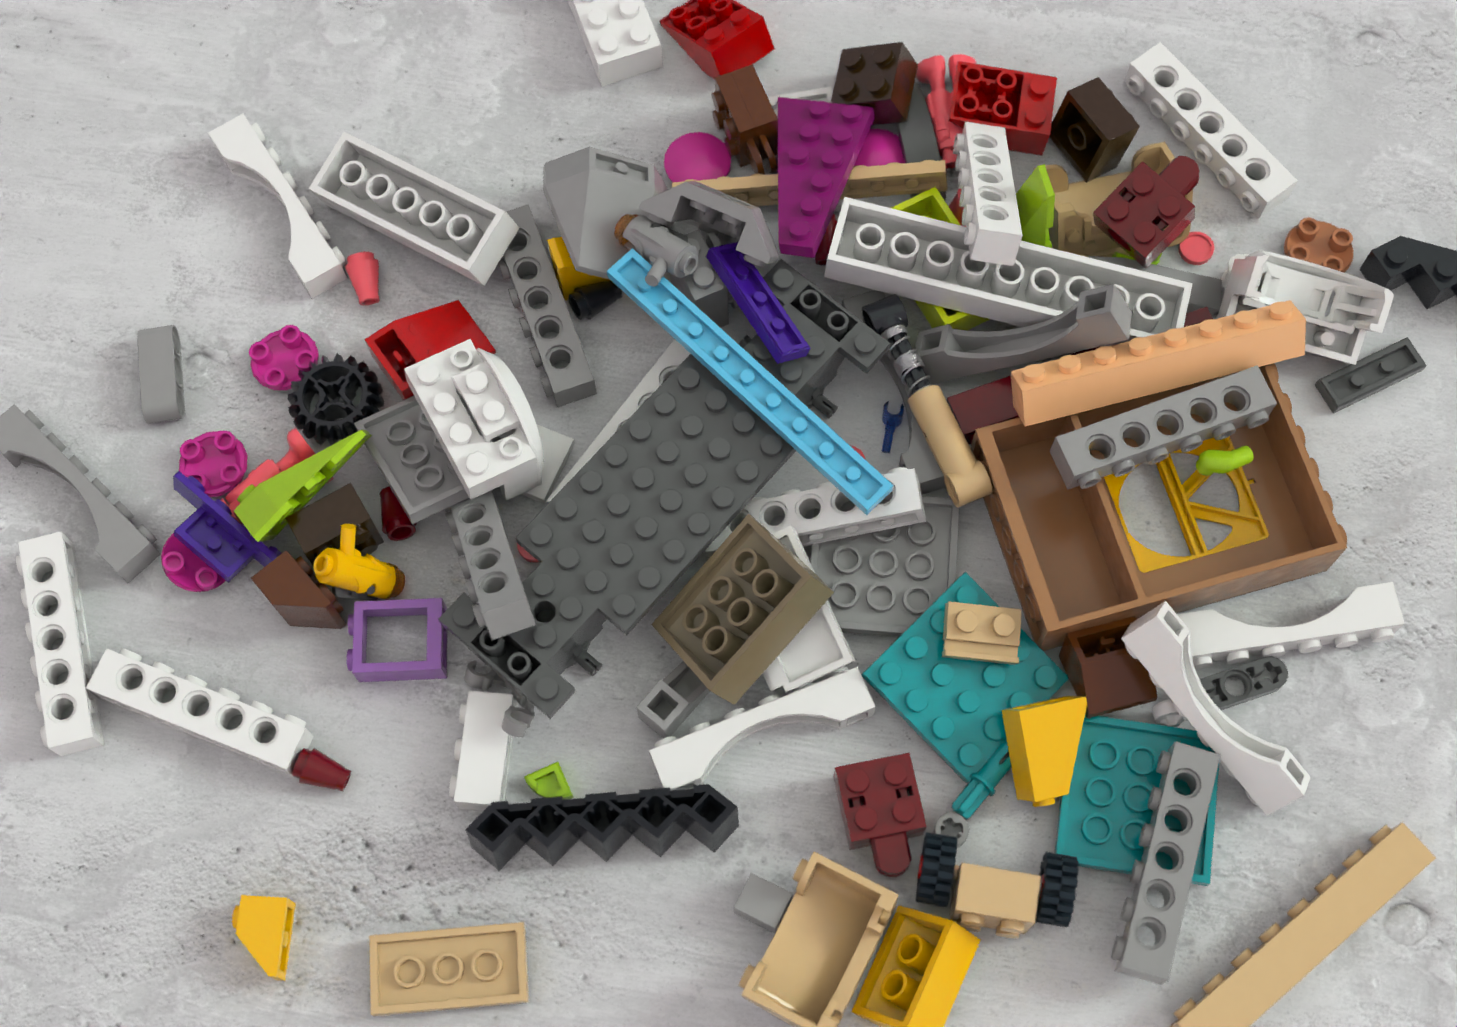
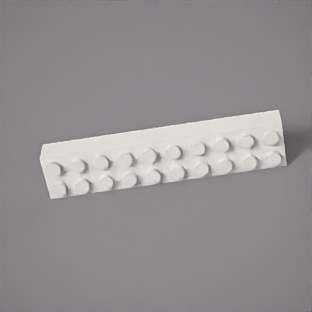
M848 197L843 199L827 257L825 278L893 295L896 294L900 297L1020 327L1034 325L1063 313L1079 301V294L1082 291L1115 284L1132 311L1129 340L1104 346H1111L1131 341L1137 337H1147L1166 332L1169 329L1184 327L1193 283L1025 241L1020 242L1014 266L970 260L969 245L964 244L966 229L964 226Z

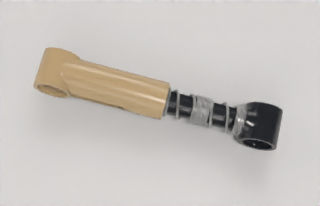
M894 294L863 306L861 310L864 323L890 343L888 356L895 360L893 366L899 378H902V384L907 385L909 388L908 405L944 475V483L954 505L959 508L991 495L993 492L992 484L984 465L976 460L940 386L930 385L928 381L930 376H926L923 371L925 365L919 354L916 353L917 349H912L908 341L911 338L907 336L908 318L900 298Z

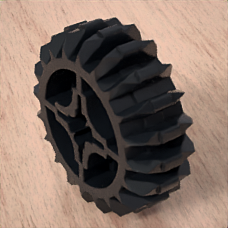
M338 353L331 362L324 355L320 365L316 366L314 362L310 361L309 367L311 370L309 372L299 370L298 376L301 381H291V388L294 392L287 394L288 401L291 404L288 407V411L291 417L294 418L293 423L296 428L303 430L302 433L306 438L311 439L314 437L316 443L320 445L328 439L331 446L337 443L339 439L343 440L356 433L355 422L379 412L378 408L384 406V400L380 396L383 394V388L377 382L378 377L376 373L369 371L368 365L363 361L357 364L356 359L351 355L344 362L342 356ZM361 387L362 398L358 407L355 408L352 401L356 397L355 392ZM315 393H317L320 399L315 405L316 410L310 414L311 401ZM342 398L344 404L341 401L334 402V399L340 400Z

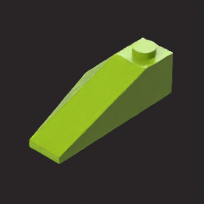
M1045 164L1035 168L1017 191L1016 199L1023 235L1021 241L1052 248L1048 228L1053 227L1055 194Z
M360 430L265 480L256 487L251 484L237 498L240 504L235 508L234 512L255 540L258 542L273 540L287 526L288 523L285 518L303 509L372 435L367 430Z

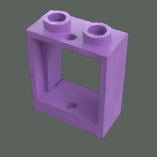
M428 598L354 602V614L348 615V632L350 636H353V649L347 650L348 671H352L359 682L447 679L448 630L438 620L448 609L443 599ZM427 615V661L366 663L367 617Z

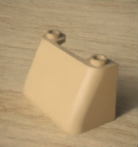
M1161 142L1139 149L1132 158L1131 171L1098 177L1088 182L1083 180L1068 183V175L1062 166L1056 164L1046 165L1045 167L1055 194L1053 227L1048 228L1053 248L1085 257H1112L1115 252L1129 255L1095 225L1093 212L1142 161L1159 175L1175 158L1167 144ZM1193 189L1185 196L1191 203L1193 200ZM1191 223L1168 247L1178 245L1187 238L1190 233Z
M813 851L809 861L803 858L795 871L793 880L798 882L796 893L767 951L756 967L748 965L739 986L744 989L741 994L743 998L793 1027H838L893 914L899 894Z

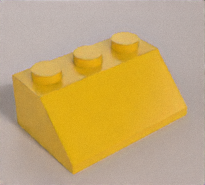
M898 905L851 1012L880 1027H944L981 940L953 920Z

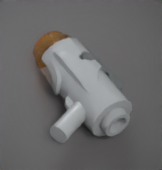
M626 214L617 222L614 233L620 245L628 250L633 248L652 265L645 277L648 285L657 286L666 271L678 278H683L693 273L697 268L699 262L698 251L695 246L688 243L686 235L666 228V225L653 222L644 215Z

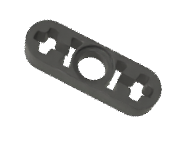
M1269 656L1202 678L1200 682L1207 694L1216 688L1217 695L1210 698L1220 710H1224L1278 691L1287 681L1288 670L1280 659ZM1265 667L1269 672L1275 671L1277 673L1273 683L1269 678L1260 680L1255 685L1252 678L1260 676L1264 672ZM1235 677L1241 680L1245 687L1244 694L1233 696L1228 693L1225 688L1226 679Z

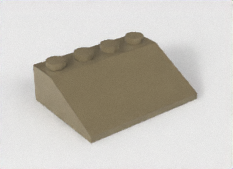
M748 513L651 625L709 691L735 705L834 592L806 564Z

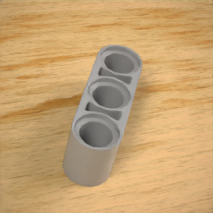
M169 325L138 330L137 344L141 408L146 423L183 419L185 416L182 357L180 338L176 326Z

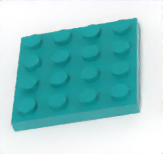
M964 572L861 675L946 764L967 783L972 780L969 776L972 773L977 774L994 751L1006 739L1001 710L1049 700L1069 678L1022 629L1020 631V646L1018 647V664L1012 665L942 657V651H944V615L947 602L1000 607Z
M1085 715L1069 794L1060 796L1055 854L1077 857L1078 866L1131 874L1135 860L1141 861L1144 847L1139 846V838L1144 823L1150 824L1153 810L1148 809V801L1153 787L1159 788L1162 774L1157 773L1156 769L1161 752L1168 751L1175 741L1215 752L1211 747H1207L1201 742L1196 730L1103 716L1087 719ZM1219 764L1191 884L1208 886L1211 880ZM1180 779L1173 781L1174 789L1179 794L1190 795L1189 785L1185 781ZM1172 815L1165 816L1166 827L1172 832H1181L1180 821ZM1157 852L1155 857L1157 864L1163 869L1171 870L1173 867L1171 857L1167 853Z

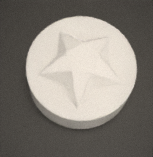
M1171 699L1161 701L1152 708L1156 724L1178 727L1183 721L1188 720L1178 714Z

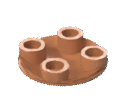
M1308 217L1302 219L1288 233L1284 242V253L1286 256L1345 273L1353 260L1354 253L1351 244L1353 237L1346 229Z

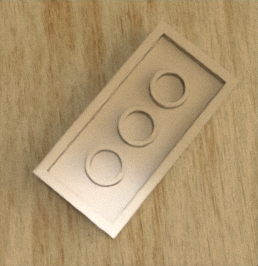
M524 922L369 935L370 1003L372 1016L529 1003L526 927Z

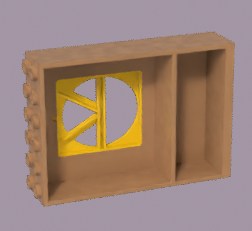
M1274 363L1259 367L1277 402V405L1269 415V420L1252 429H1249L1247 425L1236 429L1234 434L1217 441L1214 437L1204 440L1196 449L1185 452L1186 454L1199 456L1208 449L1232 451L1241 446H1248L1252 450L1254 458L1251 463L1226 473L1238 495V512L1188 501L1211 475H1202L1196 469L1181 484L1170 454L1166 459L1156 463L1191 556H1169L1157 553L1140 544L1128 532L1119 508V495L1125 479L1131 472L1119 477H1115L1114 474L1104 476L1099 483L1086 489H1081L1080 486L1067 490L1050 454V449L1057 436L1226 376L1026 427L1019 417L975 429L971 450L976 460L984 465L993 489L992 494L983 497L1031 636L1033 641L1043 651L1062 646L1066 633L1133 616L1138 619L1164 601L1177 614L1327 571L1346 550V532L1341 524H1337L1333 515L1331 496L1327 491H1323L1318 479V465L1308 455L1305 448L1304 432L1299 425L1295 424L1291 414L1292 404L1290 398L1280 388L1278 370ZM1224 403L1228 409L1238 411L1233 404ZM1191 414V417L1196 422L1205 423L1199 415ZM1157 426L1161 433L1172 435L1168 428ZM1123 438L1127 445L1138 447V444L1133 439ZM1179 449V450L1174 451V452H1171V453H1183V452L1181 451V449ZM1089 451L1094 458L1105 459L1100 451ZM1195 518L1231 526L1232 531L1220 544L1207 550Z

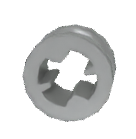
M945 813L936 821L933 832L942 835L941 830H944L946 827L944 823L949 821L953 827L959 826L961 832H958L956 835L958 837L956 848L963 845L968 837V823L958 813Z

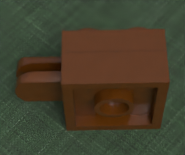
M750 65L715 77V92H712L711 96L716 110L712 111V115L717 129H723L726 134L724 142L730 157H736L740 168L751 164L755 174L765 175L764 165L769 174L777 172L775 155H777L778 119L754 66Z

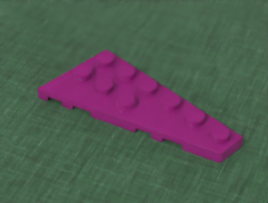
M778 97V239L780 254L809 258L815 257L874 121V107Z

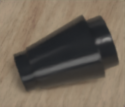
M611 280L575 288L574 293L569 295V303L579 320L584 318L590 320L622 298V291Z

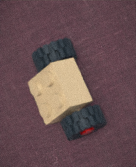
M926 832L918 866L916 902L947 907L952 889V880L954 879L949 920H953L967 931L980 932L981 927L996 929V935L1019 938V933L1025 934L1035 924V921L1061 927L1069 926L1074 910L1075 891L1078 883L1077 857L1045 852L1039 875L961 863L959 867V865H955L957 837Z

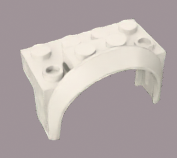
M1258 250L1246 256L1245 259L1234 260L1217 319L1234 315L1240 311L1265 307L1275 302L1291 300L1306 318L1305 352L1356 365L1366 331L1383 332L1394 294L1389 289L1376 283L1335 269L1278 253ZM1334 290L1335 297L1330 313L1325 316L1331 293Z
M471 339L404 368L406 381L470 500L500 486V491L507 501L542 484L543 450L533 413L516 378L499 357L480 348L476 349ZM456 388H457V390L459 391V393L461 394V396H462V398L464 399L465 403L467 404V406H468L470 412L472 413V415H473V417H474V419H475V421H476V423H477V425H478V427H479V429H480V431H481V433H482V436H481V435L479 434V432L477 431V429H476V427H475L473 421L471 420V418H470L468 412L466 411V409H465V407H464L462 401L460 400V398H459V396H458V394H457V392H456ZM516 429L515 433L496 442L490 441L503 433Z

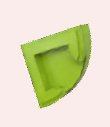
M559 762L524 776L528 786L540 797L562 796L563 800L574 798Z

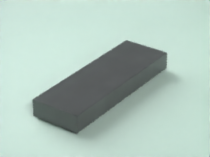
M1406 337L1358 360L1356 365L1350 364L1319 379L1315 386L1334 414L1423 371L1427 365L1411 341Z

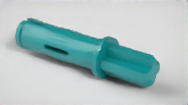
M1007 739L994 751L977 774L972 773L969 776L972 780L952 803L951 807L955 813L960 814L966 820L975 813L988 795L993 796L995 794L994 788L1011 769L1009 755L1001 765L999 764V761L1009 752Z

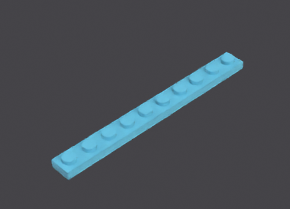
M633 248L607 270L608 278L866 515L893 490L894 485L664 276L657 286L648 285L645 277L652 265Z

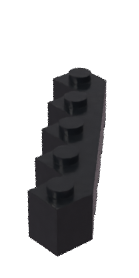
M1399 236L1371 250L1359 269L1366 280L1385 287L1390 291L1408 283L1426 309L1454 296L1457 297L1456 250Z
M709 784L693 785V789L671 791L670 787L639 790V793L617 795L616 792L585 794V798L563 800L562 796L531 799L529 803L509 804L508 801L492 802L465 830L472 849L500 871L525 844L552 866L578 840L582 841L607 862L632 835L659 857L685 831L715 853L739 827L738 806Z

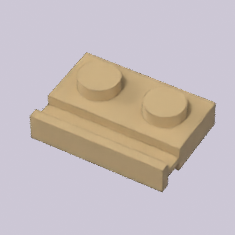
M947 602L945 604L944 651H942V657L1012 665L1018 664L1022 609Z

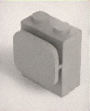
M698 229L686 234L688 243L695 246L698 251L699 262L697 268L693 273L683 278L670 274V281L721 328L729 324L728 304L730 303L734 309L739 306L706 258L709 248L721 246L718 237L714 232L706 234L705 242Z

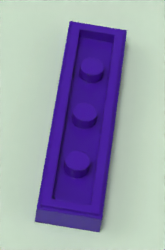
M738 242L709 248L706 258L776 363L779 364L806 357L811 348L754 264L745 261V254L736 250Z

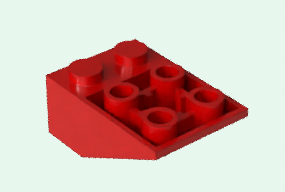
M689 0L682 6L672 9L669 15L659 21L660 25L694 62L713 79L753 65L775 49L764 17L735 0Z
M958 61L949 122L962 128L965 122L1003 127L1006 132L1008 150L1042 156L1051 131L1057 77Z
M459 300L394 320L364 339L373 359L403 400L414 396L406 381L404 368L471 339L476 349L480 348L493 355L497 353Z

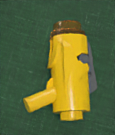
M353 524L341 525L340 550L326 548L314 561V572L317 580L320 583L332 586V593L339 598L377 601L378 598L389 599L400 595L405 585V575L396 565L382 562L367 553L365 557L361 556V552L355 549L356 526Z

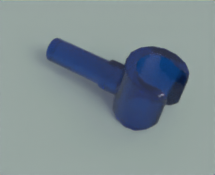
M889 401L883 406L882 421L885 424V435L881 450L883 453H890L895 429L903 421V404H901L898 414L888 412Z

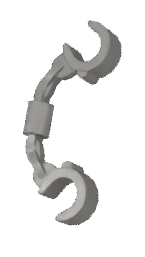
M477 661L469 662L464 676V680L469 686L487 691L492 684L502 685L512 690L511 694L514 695L517 702L522 707H525V709L510 706L505 711L501 726L511 736L524 737L526 728L530 727L531 721L534 719L535 713L533 711L535 706L492 669L487 674H481L475 671Z

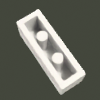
M469 691L467 702L461 703L459 722L464 724L463 736L456 739L454 759L459 761L458 773L451 776L449 796L454 798V803L459 809L484 811L492 802L505 801L513 736L507 734L501 726L505 711L510 706L517 708V701L513 694Z

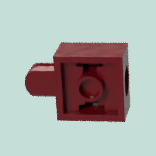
M1178 156L1158 175L1142 161L1093 212L1095 225L1147 269L1195 219V205L1185 196L1199 182L1197 163L1187 156Z
M910 752L835 767L833 777L849 850L871 846L875 867L881 875L886 877L903 875L908 870L912 860L907 838L922 836L927 828ZM848 799L852 801V808H850Z

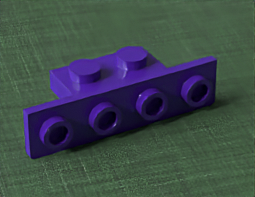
M180 471L173 475L174 490L197 509L174 530V536L228 583L253 559L265 567L282 554L276 547L270 546L268 548L264 543L255 540L244 524H240L231 516L232 512L224 502L219 499L214 501L204 493L205 488L193 476L187 478Z

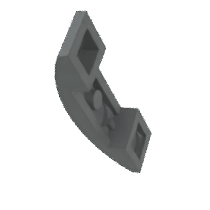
M917 82L914 83L907 122L895 123L905 163H915L924 160L939 161L940 155L931 117L924 95ZM946 191L939 192L943 199L946 200ZM921 193L910 194V196H911V198H912V197H914V196H916V195H919V194H921Z

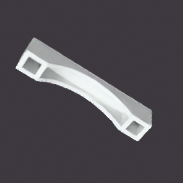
M241 114L208 132L216 150L233 175L247 178L263 186L276 196L286 208L291 225V244L288 259L310 297L313 299L346 280L347 276L342 267L347 264L344 256L337 246L332 249L330 248L327 240L331 238L321 221L314 223L310 217L314 214V211L305 196L298 198L294 191L298 187L290 173L286 171L282 174L278 166L282 165V162L273 147L271 146L266 149L262 142L266 138L258 124L255 122L250 125L245 115Z
M1393 582L1357 587L1342 604L1330 613L1311 622L1295 626L1264 627L1249 625L1228 618L1213 609L1177 614L1190 630V650L1195 670L1208 668L1213 665V662L1226 660L1227 664H1238L1249 660V656L1262 654L1263 658L1269 656L1280 657L1286 654L1285 651L1299 649L1300 653H1310L1320 650L1322 648L1321 645L1335 643L1336 648H1343L1357 644L1359 639L1371 638L1372 642H1382L1394 638V633L1405 624Z
M1164 601L1132 622L1121 638L1125 643L1126 650L1147 669L1152 682L1158 688L1163 689L1170 697L1178 714L1183 718H1187L1193 725L1201 742L1205 746L1211 747L1216 754L1221 755L1220 759L1223 768L1244 787L1248 799L1254 805L1259 806L1268 816L1304 796L1311 777L1290 751L1285 747L1267 742L1245 731L1230 720L1214 704L1203 688L1194 668L1190 650V630L1170 605Z
M858 666L850 670L847 667H842L827 674L828 679L815 684L812 681L783 697H779V694L768 696L758 702V707L745 711L744 708L733 710L724 716L725 720L711 725L710 722L698 724L689 730L690 734L676 739L675 736H669L659 740L654 744L655 748L649 750L662 787H670L672 791L693 789V785H703L711 769L728 750L741 740L760 730L792 723L820 724L840 730L874 716L876 706Z

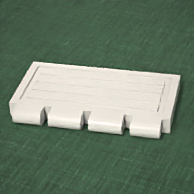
M790 525L773 533L782 544L815 573L794 526ZM828 600L762 673L771 692L781 687H784L785 692L793 691L855 662Z

